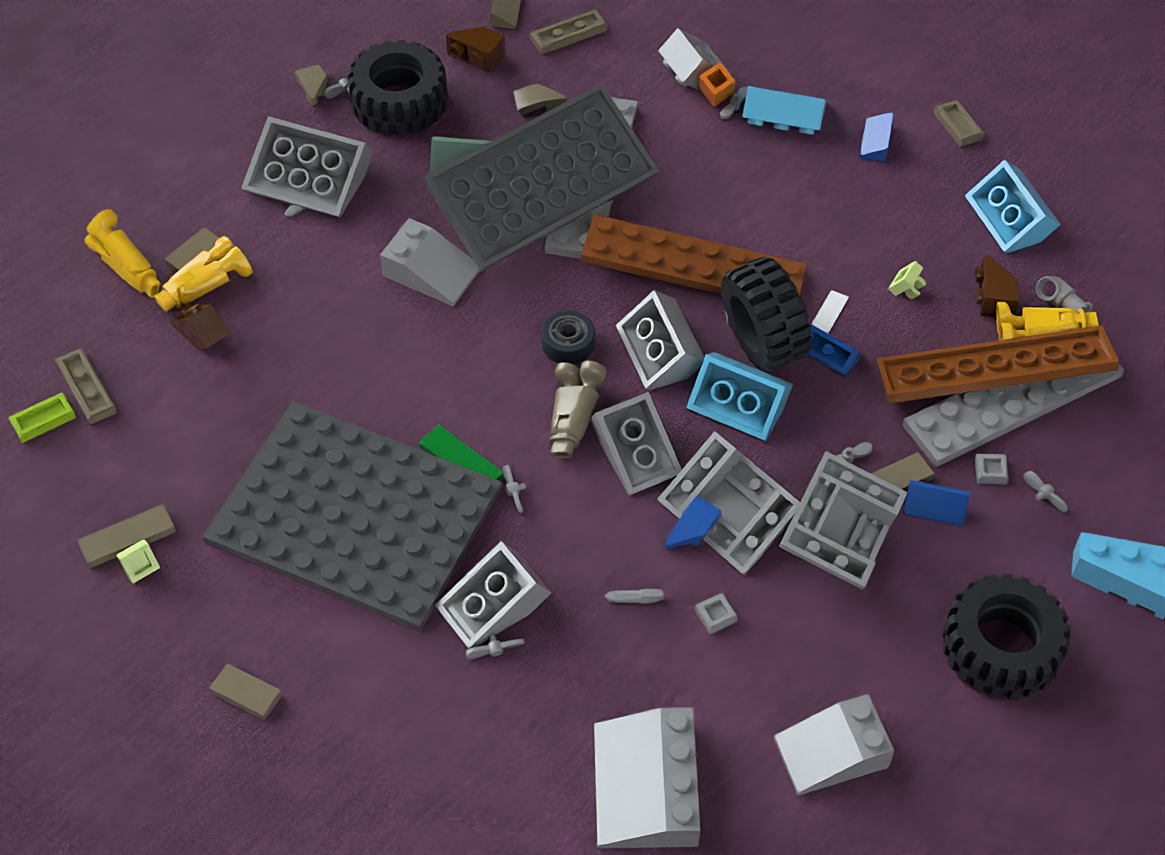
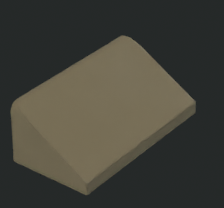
M494 0L491 11L492 27L516 29L521 0Z

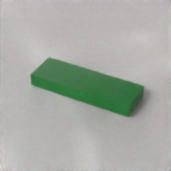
M440 424L419 441V447L426 453L499 481L504 478L501 470Z

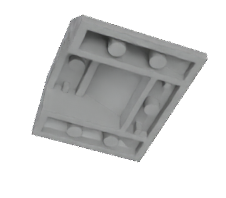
M716 431L713 432L657 499L679 519L695 496L720 509V519L703 540L743 575L748 573L791 522L800 504L795 497Z
M825 451L779 547L863 590L876 564L874 560L888 529L897 517L908 492Z

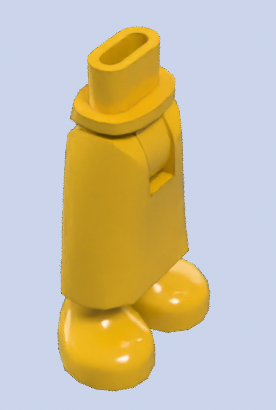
M112 209L103 210L98 213L88 224L87 231L89 235L84 239L85 244L90 250L101 255V259L130 286L141 293L145 292L150 298H153L159 292L160 282L156 279V272L150 269L151 264L123 230L112 231L118 223V215Z
M222 236L216 241L214 248L209 252L202 251L176 272L162 286L163 290L156 294L154 299L167 312L174 306L180 308L182 306L181 303L186 305L229 282L228 275L226 274L229 271L234 270L240 276L248 277L253 273V270L240 249L236 246L234 247L229 238Z
M997 302L996 304L999 340L1099 326L1096 312L1084 313L1083 309H1078L1077 314L1074 308L1023 307L1022 316H1016L1011 313L1010 307L1006 302Z

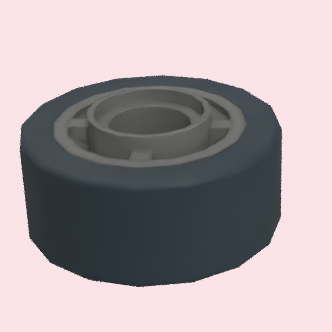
M571 310L558 311L550 315L543 323L541 330L543 352L556 363L578 364L586 360L592 354L595 345V329L592 321L586 315Z

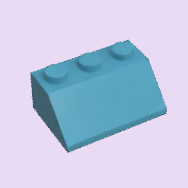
M748 86L743 117L748 118V124L763 126V122L767 121L774 123L773 128L788 130L789 125L799 127L800 133L814 135L815 130L821 129L827 100Z
M1006 160L1001 162L965 195L1005 253L1040 243L1061 225L1021 169Z
M713 352L705 355L686 408L766 441L783 412L793 384Z

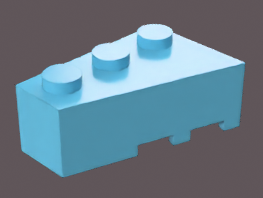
M1081 532L1073 551L1071 577L1107 594L1111 591L1128 599L1126 603L1135 607L1139 604L1154 611V616L1164 619L1165 547Z

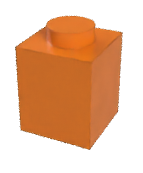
M719 62L699 76V89L713 107H716L735 94V80L722 63Z

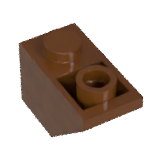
M484 26L448 32L446 35L447 54L490 72L505 55V35Z
M983 255L981 266H976L974 276L975 283H979V287L976 289L975 303L980 304V316L996 317L997 302H1006L1010 307L1011 313L1015 315L1019 302L1018 279L990 256Z
M198 303L192 307L187 305L176 313L178 317L171 321L173 327L197 349H207L230 333L211 304L201 306Z

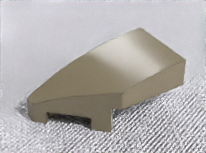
M319 64L294 71L297 82L304 89L306 99L312 106L318 103L317 97L325 96L324 91L327 88V76Z
M540 84L530 85L513 92L517 108L522 116L543 106H546L548 111L568 101L565 95Z

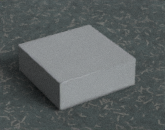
M976 454L977 484L1007 485L1009 478L1006 454Z
M723 593L695 605V612L709 634L737 622L738 616Z

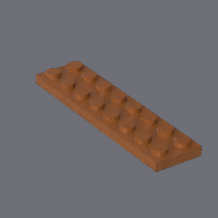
M593 214L581 254V262L721 294V282L728 271L760 257H769L779 262L782 269L787 271L800 296L806 263Z
M1102 325L876 358V367L887 402L895 403L1119 370V359Z

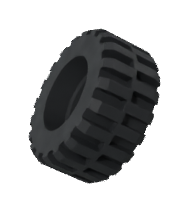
M389 40L384 41L381 45L374 44L370 46L368 51H362L358 58H355L352 62L347 76L352 112L365 127L369 125L370 130L376 133L381 131L383 135L391 136V134H398V136H405L406 133H412V135L419 133L422 128L426 130L433 125V121L436 122L442 116L448 100L446 69L440 57L433 53L430 48L425 45L421 47L419 43L413 41L406 43L405 40H398V42H391ZM392 85L413 86L403 91L384 90V88Z
M760 257L725 274L721 282V296L724 300V309L727 312L728 321L733 328L736 339L740 343V347L747 354L748 359L754 363L755 367L761 369V371L771 372L804 358L812 347L811 325L808 322L809 317L803 306V300L796 290L797 287L789 278L787 271L782 269L781 264L773 258Z
M996 574L984 576L983 582L980 579H975L968 584V587L962 588L957 594L955 601L952 602L942 634L944 639L942 645L943 652L946 656H949L947 663L951 670L959 671L957 677L965 684L967 682L973 684L972 689L979 693L983 690L989 692L990 697L1000 699L1001 695H1006L1008 700L1019 699L1021 694L1024 697H1030L1035 695L1038 689L1044 690L1049 686L1052 678H1055L1059 672L1070 646L1071 627L1069 624H1066L1069 618L1063 608H1058L1060 604L1058 599L1054 595L1049 596L1046 593L1047 589L1042 585L1038 584L1035 586L1029 583L1031 579L1022 576L1021 579L1013 578V574H1002V577L999 578L996 577ZM993 620L1012 623L1028 635L1033 648L1019 653L1000 650L991 645L982 636L978 626Z

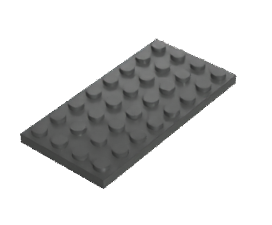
M601 83L424 176L422 181L482 272L653 178L659 173V170Z

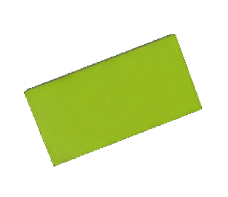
M61 392L8 418L19 439L24 443L75 419L76 416L66 397Z

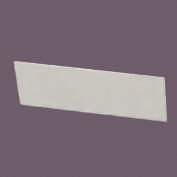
M831 290L812 325L829 333L849 297Z

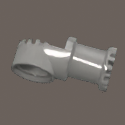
M1045 276L1036 284L1038 297L1044 301L1051 302L1057 308H1074L1077 314L1078 309H1083L1084 313L1091 312L1093 304L1082 300L1075 294V289L1070 287L1060 277ZM1048 281L1054 282L1056 286L1053 296H1049L1045 292V285Z

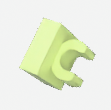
M914 261L899 270L888 290L895 296L902 292H905L911 299L919 296L920 292L917 289L926 285L925 280L919 276L923 267Z
M144 539L117 554L123 569L132 583L139 581L160 568L152 550Z

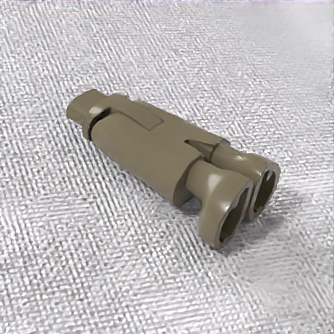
M584 361L580 369L573 364L563 362L558 363L556 366L555 376L565 387H559L556 390L551 437L549 440L552 445L550 455L554 458H570L573 449L579 446L580 442L578 440H581L584 436L599 398L596 390L604 382L607 373L606 368L598 362Z

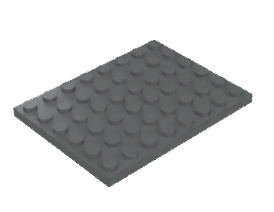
M292 401L203 535L204 543L407 627L421 631L501 491L502 482Z

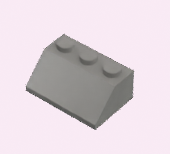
M653 290L616 324L647 390L686 380L702 366L705 357L676 299Z

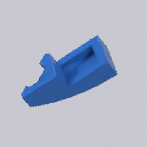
M695 496L667 538L665 548L672 550L674 546L691 543L692 546L700 545V539H704L720 519L721 510Z

